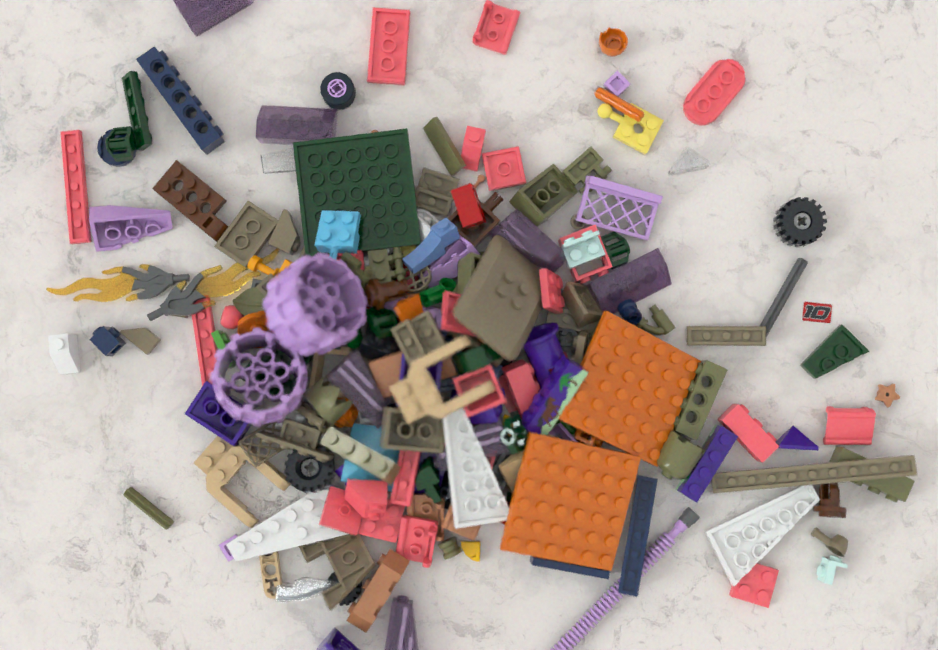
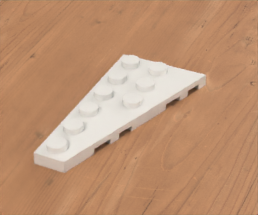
M461 408L442 418L454 527L456 529L506 521L509 507L464 409Z
M331 484L329 486L326 485L322 491L319 490L317 493L311 492L227 543L226 546L235 561L347 535V533L319 525Z
M812 485L800 486L705 532L732 586H735L820 501Z

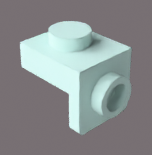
M830 555V558L822 557L821 565L817 568V579L832 585L836 566L847 568L848 564L842 562V558Z

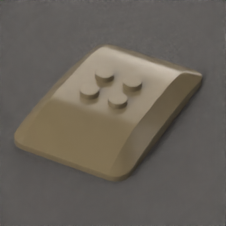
M500 235L494 236L486 247L453 309L454 317L505 359L513 360L517 358L543 307L539 274L541 268Z

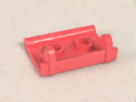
M486 0L476 32L473 35V44L506 55L520 11L511 10Z
M827 406L826 412L828 417L826 433L823 438L824 445L872 444L876 413L872 408H834Z
M402 515L396 553L408 560L423 563L422 566L425 568H430L438 532V522Z

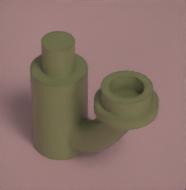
M656 304L649 309L653 313L651 317L658 327L646 324L648 320L644 317L636 324V327L655 335H666L676 328L663 309L659 310Z

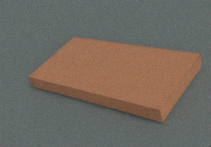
M402 351L371 360L368 363L383 398L393 396L389 387L399 382ZM452 357L443 360L441 380L456 376L458 372Z

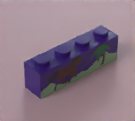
M564 355L555 363L550 376L544 380L539 393L533 397L531 405L522 415L521 422L527 430L543 435L549 434L564 408L568 405L588 374L582 365Z
M715 425L701 447L706 452L687 478L681 479L675 490L697 503L738 436L723 426Z

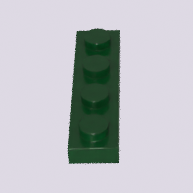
M129 71L122 77V83L133 129L136 150L143 151L152 145V135L149 132L148 116L144 107L145 100L141 93V81L138 78L137 71Z

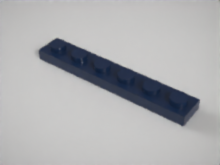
M638 475L618 593L638 597L658 479Z

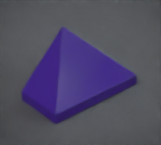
M792 426L776 441V444L779 446L778 448L819 451V447L795 426Z

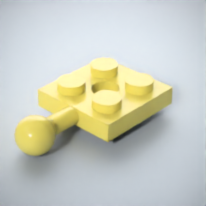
M607 103L601 104L597 110L599 117L603 119L611 118L619 123L613 138L646 155L664 120L633 103L630 104L644 112V117L640 122L625 114L621 116L614 112ZM635 124L641 125L642 133H636L633 126Z

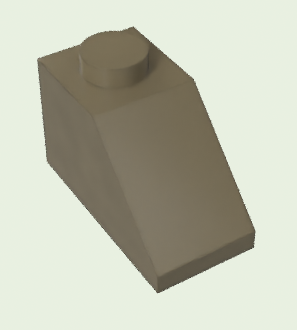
M283 209L268 244L293 255L300 247V237L291 213Z

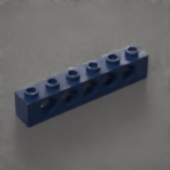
M154 46L136 59L206 155L225 142L221 137L224 135L218 125L213 126L211 123L213 118L207 110L203 112L200 108L202 103L196 95L192 97L189 93L191 90L190 86L185 80L181 82L178 77L180 75L179 71L174 65L170 66L167 61L170 59L163 50L159 52ZM160 67H164L162 72L157 73ZM171 82H175L173 87L168 88ZM186 96L185 101L179 103L180 98ZM194 111H197L196 116L194 118H190V114ZM208 126V130L205 133H201V129Z

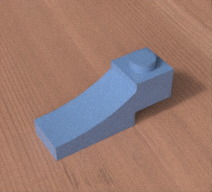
M444 218L430 227L431 231L423 242L402 258L404 264L414 274L446 254L444 248L460 238L457 227L449 219Z

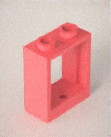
M596 225L560 238L558 240L560 248L564 244L563 241L568 238L574 237L577 239L582 237L581 234L586 231H598ZM600 235L598 238L605 252V256L600 257L603 266L582 275H578L576 267L569 269L575 283L580 281V284L591 281L590 277L596 274L598 277L604 276L613 267Z

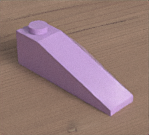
M112 205L90 207L89 222L96 252L117 250L122 248L124 244L135 243L140 238L152 237L173 229L169 210Z

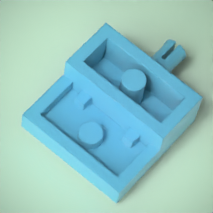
M322 210L315 241L318 251L330 253L329 257L336 260L338 253L348 252L350 254H357L360 239L358 234L361 219L360 212Z

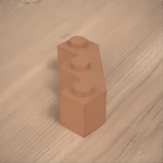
M389 549L386 555L382 553L376 563L379 565L372 579L368 577L362 588L365 590L358 602H353L347 612L350 615L346 621L367 633L410 561L392 549Z

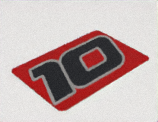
M804 302L802 320L830 323L832 305Z

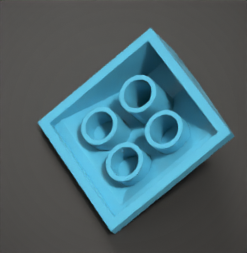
M353 424L350 432L351 438L394 461L396 464L398 463L400 450L383 449L380 447L381 426ZM345 459L341 476L342 482H347V479L382 481ZM394 481L392 485L387 484V491L392 492Z

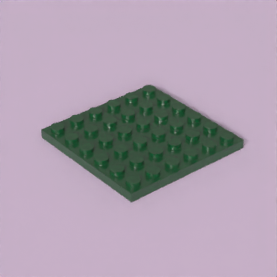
M407 128L293 142L305 255L313 257L318 253L330 254L319 252L315 246L322 210L360 212L358 250L371 251L421 244Z

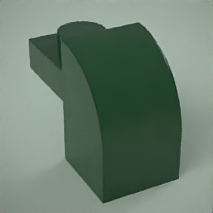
M486 343L452 356L460 375L483 368L503 357Z

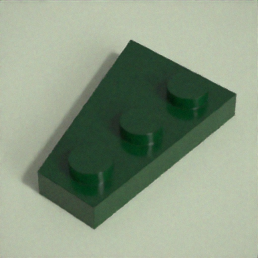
M841 324L800 366L813 379H816L870 351Z

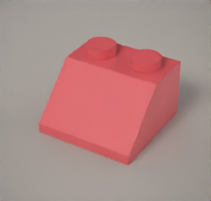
M491 364L453 379L459 396L488 381H491L496 389L492 393L465 406L464 409L467 417L506 402Z
M347 479L344 499L363 518L373 521L380 518L383 519L387 506L388 483L374 480Z

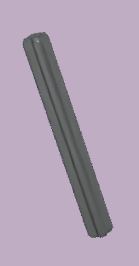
M802 258L796 260L760 325L766 326V337L808 264Z

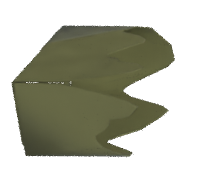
M322 377L304 393V396L328 423L333 425L352 406L353 402L351 400L346 402V399L336 400L340 392L339 386H328L332 379L323 382L324 377Z

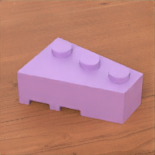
M460 236L458 240L444 248L446 254L427 265L432 274L428 287L432 288L439 285V281L442 278L454 279L457 277L458 261L470 252L481 254L470 242ZM428 270L422 272L424 277L428 276Z

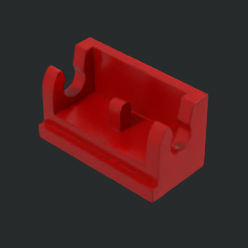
M469 183L451 190L463 228H471L486 223L473 184Z

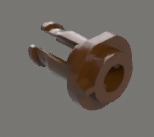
M374 278L370 279L368 285L365 286V296H367L368 305L376 310L383 309L385 302L394 301L401 297L407 298L408 296L405 292H409L406 279L380 283L378 279Z
M838 482L830 483V499L829 483L821 484L819 488V506H814L813 511L818 512V517L846 518V508L840 507Z

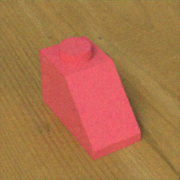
M467 126L461 157L466 166L462 169L478 171L486 135L485 129Z

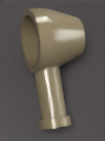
M817 527L812 531L811 535L826 544V547L831 552L844 557L848 547V540L845 537L837 534L831 539L819 531Z

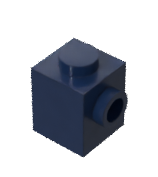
M107 326L97 328L89 339L105 356L111 357L126 344L120 337L121 333L116 328Z

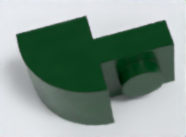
M428 457L418 467L416 487L418 491L424 489L427 497H431L435 504L442 501L440 496L441 487L438 484L440 481V471L432 457Z

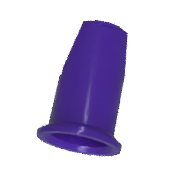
M553 322L533 327L524 344V349L533 367L540 389L543 386L544 380L550 376L549 369L554 368L555 363L564 355L556 335L559 326Z

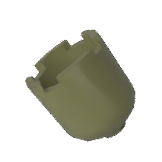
M671 430L667 441L660 451L657 464L663 470L661 474L671 480L673 477L684 479L691 474L706 451L700 446L692 444L691 440Z

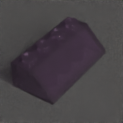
M262 105L256 121V139L260 143L293 145V142L336 137L337 109Z
M659 248L588 283L587 286L601 310L614 314L618 312L617 307L622 301L632 299L636 303L671 285L672 282L668 266Z

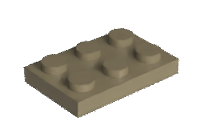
M247 201L214 247L247 269L253 255L257 256L271 237L278 220L250 201Z

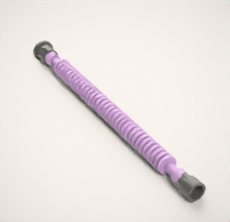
M690 507L682 513L679 520L674 524L675 527L668 534L662 533L665 537L660 536L661 541L657 539V545L655 543L652 544L654 549L651 546L649 547L651 552L645 551L648 555L644 557L642 571L647 573L648 571L645 568L647 567L650 570L649 564L654 566L655 564L652 561L654 560L657 563L656 557L661 559L662 557L659 554L661 553L664 556L663 550L668 552L667 546L671 548L672 545L670 543L673 545L676 543L674 538L680 532L683 533L687 528L689 529L691 525L700 519ZM615 582L616 588L611 586L610 588L613 591L611 592L608 589L609 595L604 593L605 599L601 596L600 600L602 602L597 600L598 606L594 604L593 607L595 609L590 608L591 613L586 612L588 617L583 615L584 621L580 618L579 622L581 624L576 622L577 628L573 625L571 628L574 631L569 629V634L565 633V637H561L562 641L559 640L557 642L559 646L555 644L554 647L556 649L552 647L550 650H569L568 648L573 650L572 644L576 646L577 643L575 641L579 643L581 641L580 638H584L583 634H588L586 629L590 632L591 628L589 626L594 628L593 622L598 624L599 622L596 619L601 621L600 615L605 617L604 611L608 613L607 608L612 609L610 604L615 606L614 600L618 603L620 600L617 597L623 598L621 593H618L619 585Z

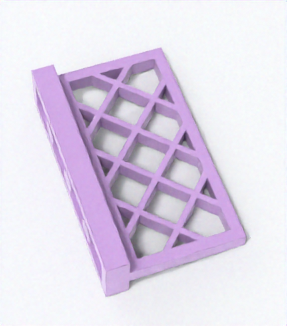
M586 176L585 188L575 221L648 240L658 204H661L663 196L598 177ZM589 189L596 190L600 198L591 202L588 198ZM610 194L614 195L617 203L608 207L604 198ZM601 200L606 210L597 214L593 204ZM632 200L635 208L626 212L622 203ZM619 205L623 215L615 219L611 209ZM644 205L652 206L650 214L644 217L640 208ZM590 207L594 217L588 220L583 219V211ZM637 210L641 220L633 224L628 215ZM608 212L612 221L606 225L602 224L599 216ZM626 217L630 226L624 230L620 229L617 221ZM642 222L646 227L644 235L638 234L635 226Z

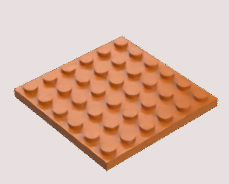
M604 311L581 362L582 367L585 368L588 374L558 419L626 453L640 456L642 461L658 467L657 460L659 459L660 451L667 441L669 433L675 426L673 423L676 416H679L682 408L680 406L683 403V399L688 395L689 391L687 389L691 384V380H694L696 375L694 372L701 361L622 318Z
M529 431L499 548L502 551L612 571L641 457Z

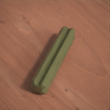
M130 487L124 492V497L164 529H169L174 523L170 517L134 488Z

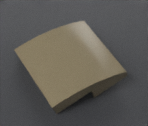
M424 167L415 190L417 207L448 216L453 202L451 190L458 187L460 179Z
M428 310L412 320L407 319L391 329L408 365L447 344L431 312Z

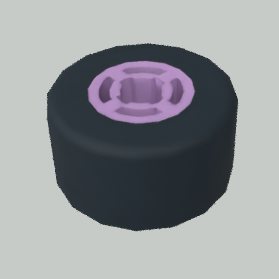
M333 72L322 80L320 92L325 103L330 108L343 110L354 102L356 96L355 87L351 78L346 74Z

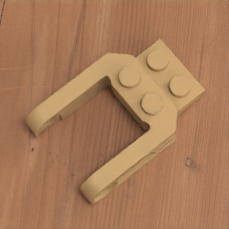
M467 335L411 363L407 378L389 387L408 424L425 415L442 419L496 390L492 382L488 381L445 404L442 403V398L426 369L455 355V352L465 346L472 345Z
M217 436L196 459L194 464L207 475L206 491L246 526L253 528L259 519L247 510L248 507L224 487L246 464V461L252 465L253 463L240 446H232ZM243 445L248 451L249 445ZM251 446L250 452L257 454L258 451ZM251 455V457H252V458L254 459V461L256 462L257 456H252V455ZM259 457L258 463L264 460L265 458ZM268 460L255 467L283 491L291 484L286 476Z

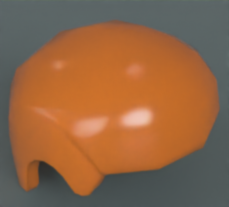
M609 27L605 32L600 33L599 46L601 51L607 56H617L627 48L628 38L624 31Z

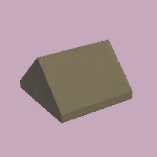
M568 281L562 296L578 327L580 328L600 320L603 311L588 286Z

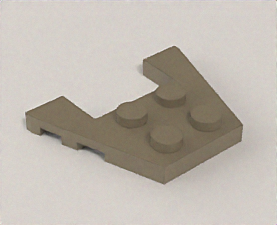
M347 534L334 537V540L325 542L322 540L315 542V544L299 546L307 563L326 554L340 582L321 593L329 611L333 610L376 566L360 534L356 536Z

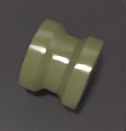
M455 536L438 544L439 548L444 552V559L452 558L462 552L461 548L456 544L457 539Z

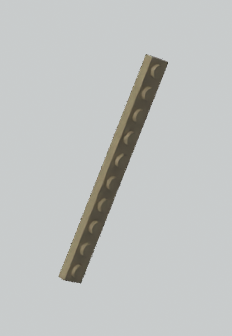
M915 455L719 472L715 473L711 483L713 493L917 476Z

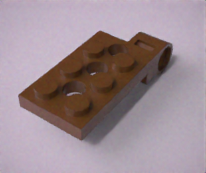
M178 160L172 164L152 188L216 242H218L229 227L215 216L227 200ZM179 182H183V188L176 191V185ZM193 193H196V200L190 202L189 196ZM210 204V211L203 213V207Z

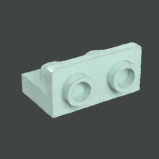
M589 230L581 234L582 237L575 239L571 237L563 241L564 244L560 250L568 269L605 256L604 249L598 238L600 235L599 231L593 232Z

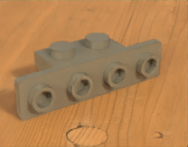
M284 418L280 435L267 431H260L256 434L265 443L273 444L275 442L280 444V448L287 450L293 448L298 450V454L304 456L311 454L316 456V460L322 462L334 459L335 454L317 449L322 435L318 428L289 418Z

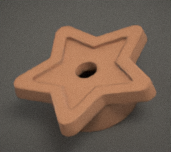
M892 383L887 387L878 384L879 390L875 400L884 402L886 407L889 408L893 400L900 399V396L895 392V384Z

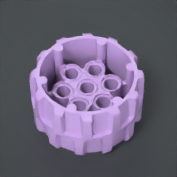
M318 253L313 257L305 255L282 270L280 274L271 279L267 284L268 294L263 300V309L266 310L269 330L276 334L281 340L280 343L285 348L290 347L299 351L300 355L309 356L315 352L323 355L355 338L358 334L356 330L365 325L367 319L365 316L366 304L368 303L367 296L364 295L358 275L355 276L341 259L330 258L325 253Z
M255 327L253 332L243 335L235 333L230 337L231 342L224 349L217 350L214 355L216 363L214 371L210 373V380L213 384L217 400L236 421L241 420L251 423L254 427H261L262 424L275 421L278 424L283 422L285 416L294 409H299L303 395L308 388L307 367L303 356L299 354V351L290 347L285 348L280 343L281 340L276 334L263 332L260 327ZM266 347L258 351L257 357H253L249 353H242L251 348ZM276 349L292 359V366L288 367L283 362L276 363L274 355ZM264 355L272 357L268 363H263L261 358ZM234 360L237 362L240 372L234 373L230 381L226 382V371ZM244 360L252 361L251 366L248 368H243L241 364ZM284 369L286 373L284 376L278 377L275 375V371ZM258 374L266 375L265 380L262 382L256 381L255 377ZM290 374H293L298 380L293 392L288 396L284 394L281 383L286 382ZM238 379L246 380L245 385L242 387H237L235 383ZM274 387L280 389V393L276 396L269 394L270 389ZM230 389H234L237 393H245V399L248 404L241 408L232 403L226 397L230 395ZM254 392L260 394V398L257 401L249 399V396ZM264 398H268L271 402H281L280 405L272 409L254 411L255 407L263 404Z

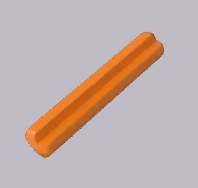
M599 87L595 91L596 98L637 122H640L644 117L642 110L604 88Z

